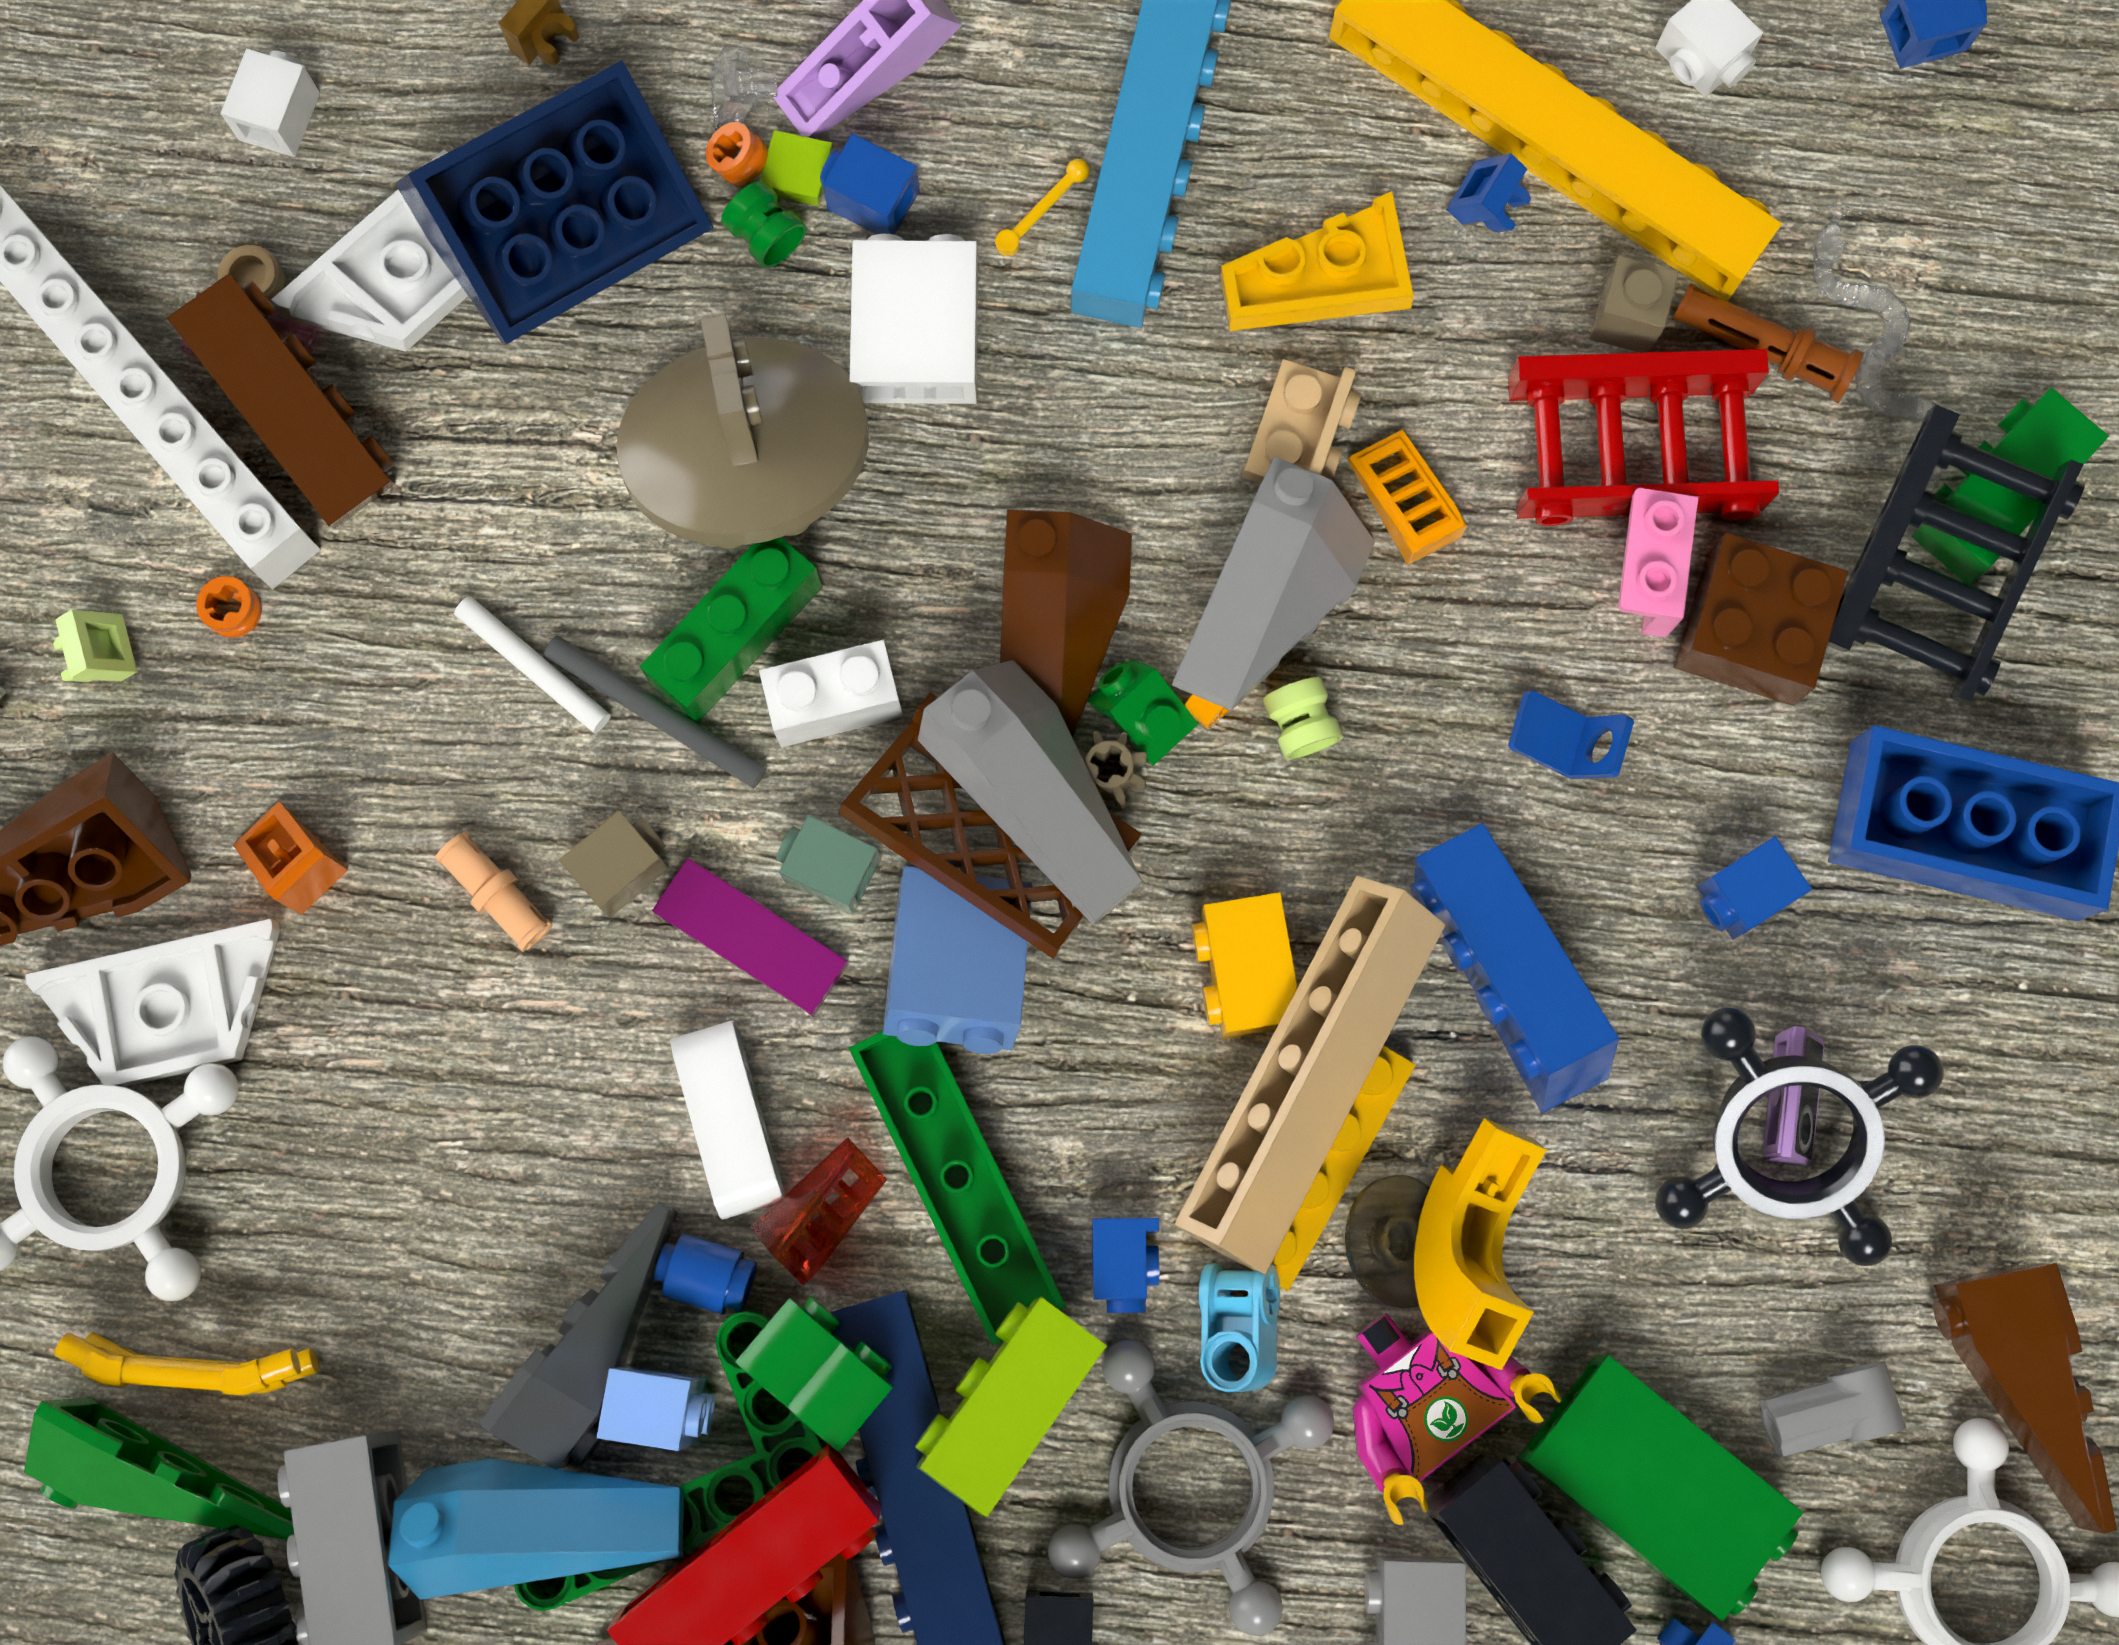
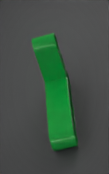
M753 1311L735 1313L727 1318L718 1330L716 1337L717 1353L757 1452L678 1486L684 1493V1507L687 1508L692 1520L691 1531L683 1539V1552L705 1543L741 1514L726 1507L722 1500V1485L727 1477L739 1475L749 1480L754 1488V1504L787 1478L783 1472L782 1464L785 1455L790 1449L796 1447L804 1448L814 1456L827 1446L826 1442L792 1411L781 1423H773L764 1419L759 1412L757 1404L759 1395L764 1388L735 1362L739 1358L733 1346L735 1332L741 1325L748 1322L757 1324L763 1330L772 1319L764 1313ZM664 1560L566 1576L565 1585L559 1594L547 1593L540 1588L537 1581L514 1584L515 1592L520 1600L531 1609L540 1611L551 1610Z

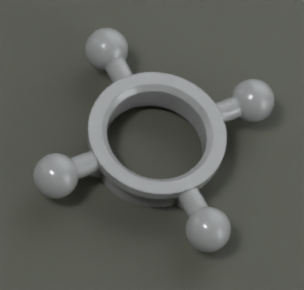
M1123 1340L1113 1344L1105 1353L1102 1361L1103 1376L1114 1390L1128 1394L1140 1419L1123 1436L1111 1462L1108 1489L1113 1514L1089 1528L1081 1524H1068L1059 1528L1051 1537L1048 1545V1558L1052 1567L1060 1575L1067 1578L1078 1579L1085 1577L1097 1567L1102 1551L1127 1539L1144 1557L1168 1569L1182 1572H1203L1220 1568L1233 1592L1229 1602V1613L1235 1626L1242 1632L1253 1636L1265 1635L1271 1632L1278 1625L1282 1616L1283 1606L1280 1595L1270 1584L1255 1579L1243 1554L1257 1541L1271 1514L1275 1488L1270 1458L1293 1445L1302 1449H1314L1327 1442L1334 1429V1417L1330 1407L1316 1396L1303 1395L1296 1397L1284 1408L1281 1422L1256 1434L1241 1418L1214 1404L1198 1401H1181L1163 1405L1151 1382L1155 1365L1150 1351L1143 1344L1134 1340ZM1186 1426L1204 1427L1226 1436L1243 1455L1251 1480L1249 1504L1239 1524L1223 1539L1202 1547H1181L1168 1543L1156 1536L1140 1518L1133 1499L1132 1485L1134 1472L1145 1449L1162 1434Z

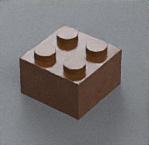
M1725 532L1706 556L1674 668L1795 706L1816 687L1848 571Z

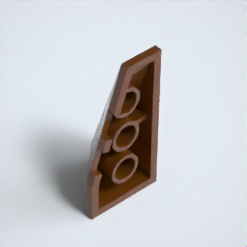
M114 753L60 783L0 830V946L14 943L18 934L55 926L57 932L76 928L79 926L80 919L114 911L117 918L137 913L191 882L190 870L156 796Z

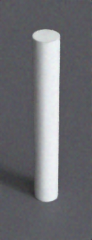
M468 596L459 603L454 612L458 619L595 734L607 724L611 714L474 598Z

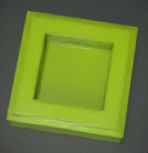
M774 130L760 181H765L781 199L820 207L824 192L823 185L820 182V175L827 158L834 151L833 143Z

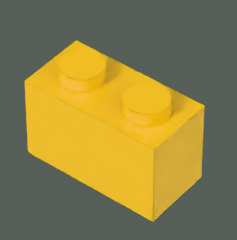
M1281 893L1203 905L1200 913L1201 923L1191 924L1197 962H1209L1213 986L1202 987L1208 1025L1219 1024L1222 1039L1275 1031L1298 988Z

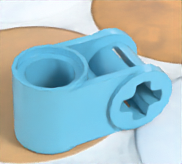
M1218 1263L1206 1264L1202 1270L1199 1283V1305L1202 1315L1200 1358L1202 1373L1207 1382L1217 1390L1225 1392L1260 1390L1270 1383L1276 1373L1278 1363L1277 1316L1280 1307V1282L1277 1270L1272 1264L1266 1274L1250 1270H1223L1222 1266ZM1233 1291H1248V1296L1232 1297L1231 1293ZM1237 1344L1245 1347L1250 1359L1249 1370L1241 1379L1233 1375L1229 1366L1230 1352Z

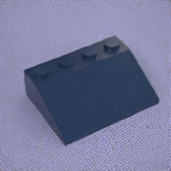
M623 60L410 172L395 183L426 238L503 345L512 342L714 228Z

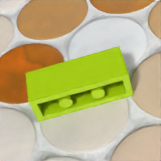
M1042 1297L1034 1299L1028 1308L1021 1302H1018L995 1333L996 1336L1004 1341L989 1363L980 1357L977 1358L955 1389L964 1399L948 1420L939 1413L915 1445V1448L924 1454L916 1467L986 1518L1107 1347V1345Z

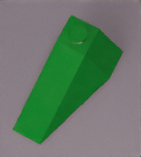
M91 1397L41 1401L34 1413L24 1473L42 1482L43 1485L39 1490L40 1493L59 1505L75 1509L78 1504L213 1528L220 1527V1529L237 1525L239 1527H246L254 1535L288 1540L290 1535H294L292 1513L289 1507H285L280 1502Z

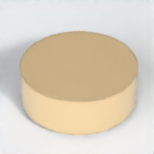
M243 245L231 250L219 265L218 281L228 273L232 274L243 285L253 280L271 303H273L271 299L283 290L285 277L282 267L268 250L260 246Z

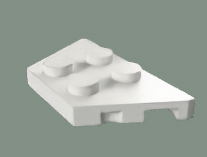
M445 150L441 151V152H440L435 158H433L431 161H433V160H435V159L441 157L442 155H444V154H446V153H448V152L445 151ZM397 190L271 300L276 312L284 318L406 352L467 298L468 295L430 244L400 191Z
M266 919L25 974L26 984L33 993L41 996L60 1022L57 1024L70 1042L78 1045L87 1056V1064L103 1085L127 1087L192 1072L195 1068L208 1063L222 1065L240 1061L245 1052L279 937V923L273 919Z

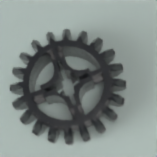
M237 1525L222 1530L218 1527L198 1535V1539L182 1546V1549L178 1551L175 1561L176 1569L174 1576L178 1584L176 1594L182 1609L180 1614L185 1621L187 1637L192 1645H299L295 1633L297 1626L292 1620L289 1609L290 1602L286 1600L283 1592L282 1580L278 1579L274 1571L272 1559L265 1555L262 1542L256 1539L251 1531L246 1527H239Z

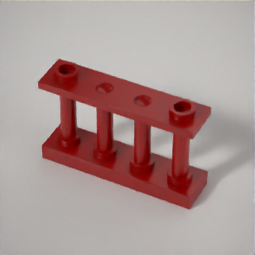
M1767 349L1518 356L1508 376L1509 401H1527L1530 407H1534L1539 488L1526 489L1516 506L1517 519L1535 518V523L1538 525L1558 526L1573 521V517L1630 515L1632 495L1638 488L1698 497L1696 513H1721L1722 518L1725 520H1746L1760 515V512L1764 511L1779 494L1778 480L1751 481L1744 399L1756 391L1769 373ZM1712 395V399L1719 402L1725 482L1689 483L1682 401L1686 400L1688 396ZM1650 397L1651 402L1657 404L1663 484L1627 485L1621 403L1627 398ZM1589 399V403L1596 406L1601 486L1565 487L1559 405L1565 400Z

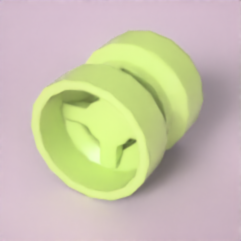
M1320 677L1307 678L1288 684L1263 698L1268 717L1277 721L1281 735L1278 739V744L1283 758L1286 760L1297 759L1319 752L1338 743L1344 737L1338 720L1328 714L1325 706L1328 693Z

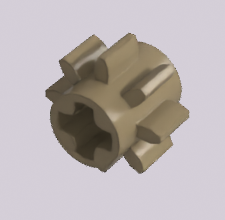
M1095 731L1093 732V747L1088 753L1079 750L1102 799L1114 800L1115 806L1120 811L1124 810V794L1130 788L1136 792H1143L1145 789L1146 781L1132 773L1133 769L1140 768L1146 763V752H1137L1131 755L1130 751L1126 748L1127 733L1122 732L1115 742L1104 741L1102 735ZM1109 759L1116 760L1120 763L1119 774L1121 776L1113 775L1108 783L1100 781L1098 779L1099 768L1097 766L1105 767Z

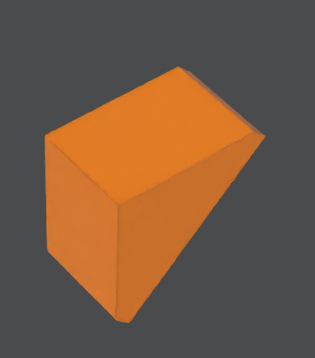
M280 801L233 844V847L266 893L275 901L301 915L348 871Z

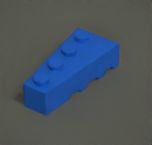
M1484 823L1415 857L1414 883L1410 884L1413 898L1445 924L1442 931L1444 935L1442 941L1450 960L1460 972L1464 971L1475 991L1477 1002L1490 1024L1494 1026L1541 1114L1608 1080L1619 1037Z

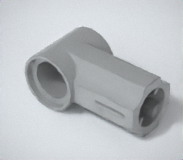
M1885 1361L1863 1364L1827 1375L1828 1381L1760 1400L1761 1419L1767 1438L1773 1445L1777 1456L1782 1457L1820 1448L1823 1445L1845 1439L1848 1443L1871 1440L1897 1433L1906 1428Z

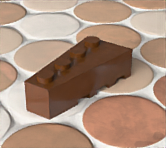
M228 273L168 316L167 319L327 525L336 528L395 485L387 473L389 469L395 466V463L373 435H370L364 441L360 438L347 421L356 415L355 411L333 383L325 389L322 388L309 370L317 362L293 332L286 337L282 335L269 318V316L276 312V309L257 284L251 280L243 285L232 274Z

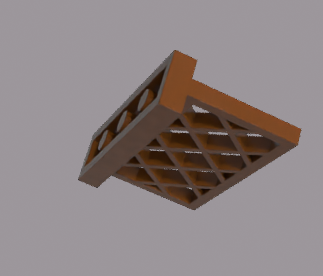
M930 692L916 708L914 717L909 725L841 803L838 814L1054 959L1085 916L1075 906H1072V902L1054 883L1047 886L1023 888L1017 863L1033 861L1019 847L1013 848L1011 838L984 810L959 811L954 788H962V786L918 741L924 708L938 698ZM910 748H913L935 763L937 774L906 776L902 757ZM892 770L894 777H886ZM941 789L947 813L915 815L910 792ZM898 793L903 816L882 818L864 806L863 803L871 794ZM1109 812L1131 856L1142 833ZM994 825L1000 849L969 851L963 827ZM950 828L956 852L935 854L922 845L919 831ZM1004 864L1010 889H987L976 881L973 866ZM1057 900L1063 922L1052 933L1030 917L1027 903Z

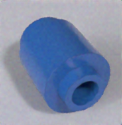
M682 1233L677 1244L665 1243L657 1262L654 1280L664 1283L662 1296L721 1315H724L727 1309L740 1313L743 1311L750 1295L757 1270V1262L743 1258L744 1251Z

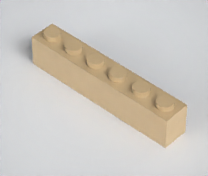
M1356 876L1174 1223L1175 1226L1220 1254L1262 1274H1266L1445 927L1441 920L1405 890Z

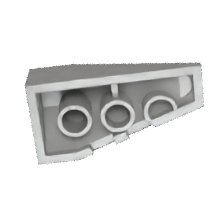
M1274 456L1175 675L1172 686L1228 710H1233L1278 666L1280 659L1301 639L1305 640L1317 629L1319 622L1336 605L1341 606L1353 594L1375 541L1333 480Z
M1014 660L972 670L924 708L918 741L1092 925L1096 924L1141 885L1142 879L1057 705Z

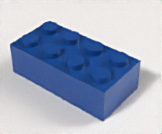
M1873 725L1850 742L1828 863L2074 921H2081L2104 912L2109 908L2119 849V782Z

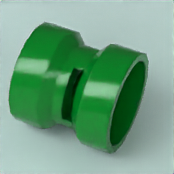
M756 181L743 188L731 199L721 215V223L735 238H744L749 243V253L762 268L774 267L787 259L801 244L807 232L806 225L793 211H783L779 206V196L765 181Z

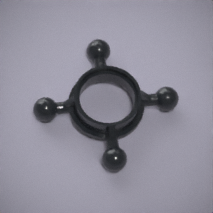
M1721 1008L1712 1012L1702 1025L1701 1038L1703 1045L1715 1058L1730 1061L1740 1076L1727 1090L1715 1122L1713 1147L1717 1164L1712 1171L1696 1180L1679 1176L1665 1181L1659 1187L1655 1197V1207L1659 1217L1671 1227L1677 1229L1692 1228L1705 1218L1710 1202L1732 1190L1747 1205L1775 1217L1806 1219L1832 1213L1840 1226L1838 1232L1839 1248L1850 1262L1860 1266H1872L1883 1261L1888 1256L1892 1247L1890 1229L1879 1217L1863 1213L1854 1200L1868 1187L1882 1161L1885 1134L1878 1108L1901 1095L1909 1098H1924L1933 1094L1940 1087L1944 1076L1943 1064L1938 1055L1925 1046L1908 1045L1894 1053L1888 1064V1072L1872 1081H1856L1845 1072L1812 1057L1789 1055L1762 1061L1753 1047L1756 1040V1030L1754 1023L1747 1014L1735 1008ZM1805 1085L1824 1089L1839 1097L1852 1112L1853 1133L1844 1155L1824 1173L1801 1181L1775 1180L1756 1172L1740 1156L1738 1151V1134L1741 1123L1749 1109L1765 1095L1784 1087Z

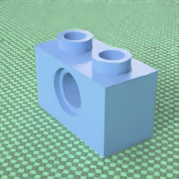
M633 1366L609 1368L597 1438L675 1451L697 1445V1439L701 1434H709L714 1415L715 1394L706 1393L708 1378Z

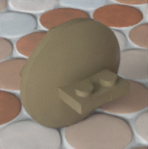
M726 314L701 319L705 347L676 359L653 375L633 397L621 420L616 446L617 461L629 496L648 519L669 533L698 543L716 545L722 549H734L741 545L761 543L785 535L794 536L801 534L811 523L831 510L847 494L862 470L869 446V427L861 394L856 384L850 382V376L836 362L812 348L772 338L743 337L732 339Z

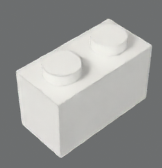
M884 640L759 670L773 731L781 748L903 718Z

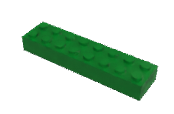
M883 1031L849 1047L848 1049L991 1344L994 1345L1002 1341L995 1333L1018 1302H1021L1028 1308L1034 1299L1042 1297L1060 1311L1067 1308L937 1042L928 1046H914L901 1042L897 1036L882 1035Z

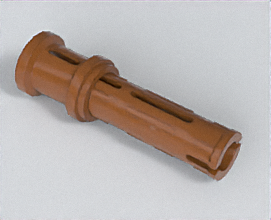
M1692 283L1689 284L1672 320L1680 321L1742 350L1767 349L1768 362L1779 366L1777 373L1782 374L1781 378L1790 382L1796 377L1829 392L1831 401L1836 403L1841 401L1863 359L1864 352L1855 349L1849 353L1816 338V330L1809 327L1806 329L1800 327L1797 332L1792 331L1746 308L1739 307L1699 289Z

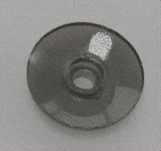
M1406 1175L1385 1176L1368 1184L1354 1200L1345 1228L1346 1254L1354 1277L1370 1297L1383 1305L1393 1308L1419 1306L1414 1280V1251L1419 1220L1430 1187L1419 1179ZM1387 1236H1388L1389 1242H1390L1389 1248H1388V1244H1387Z

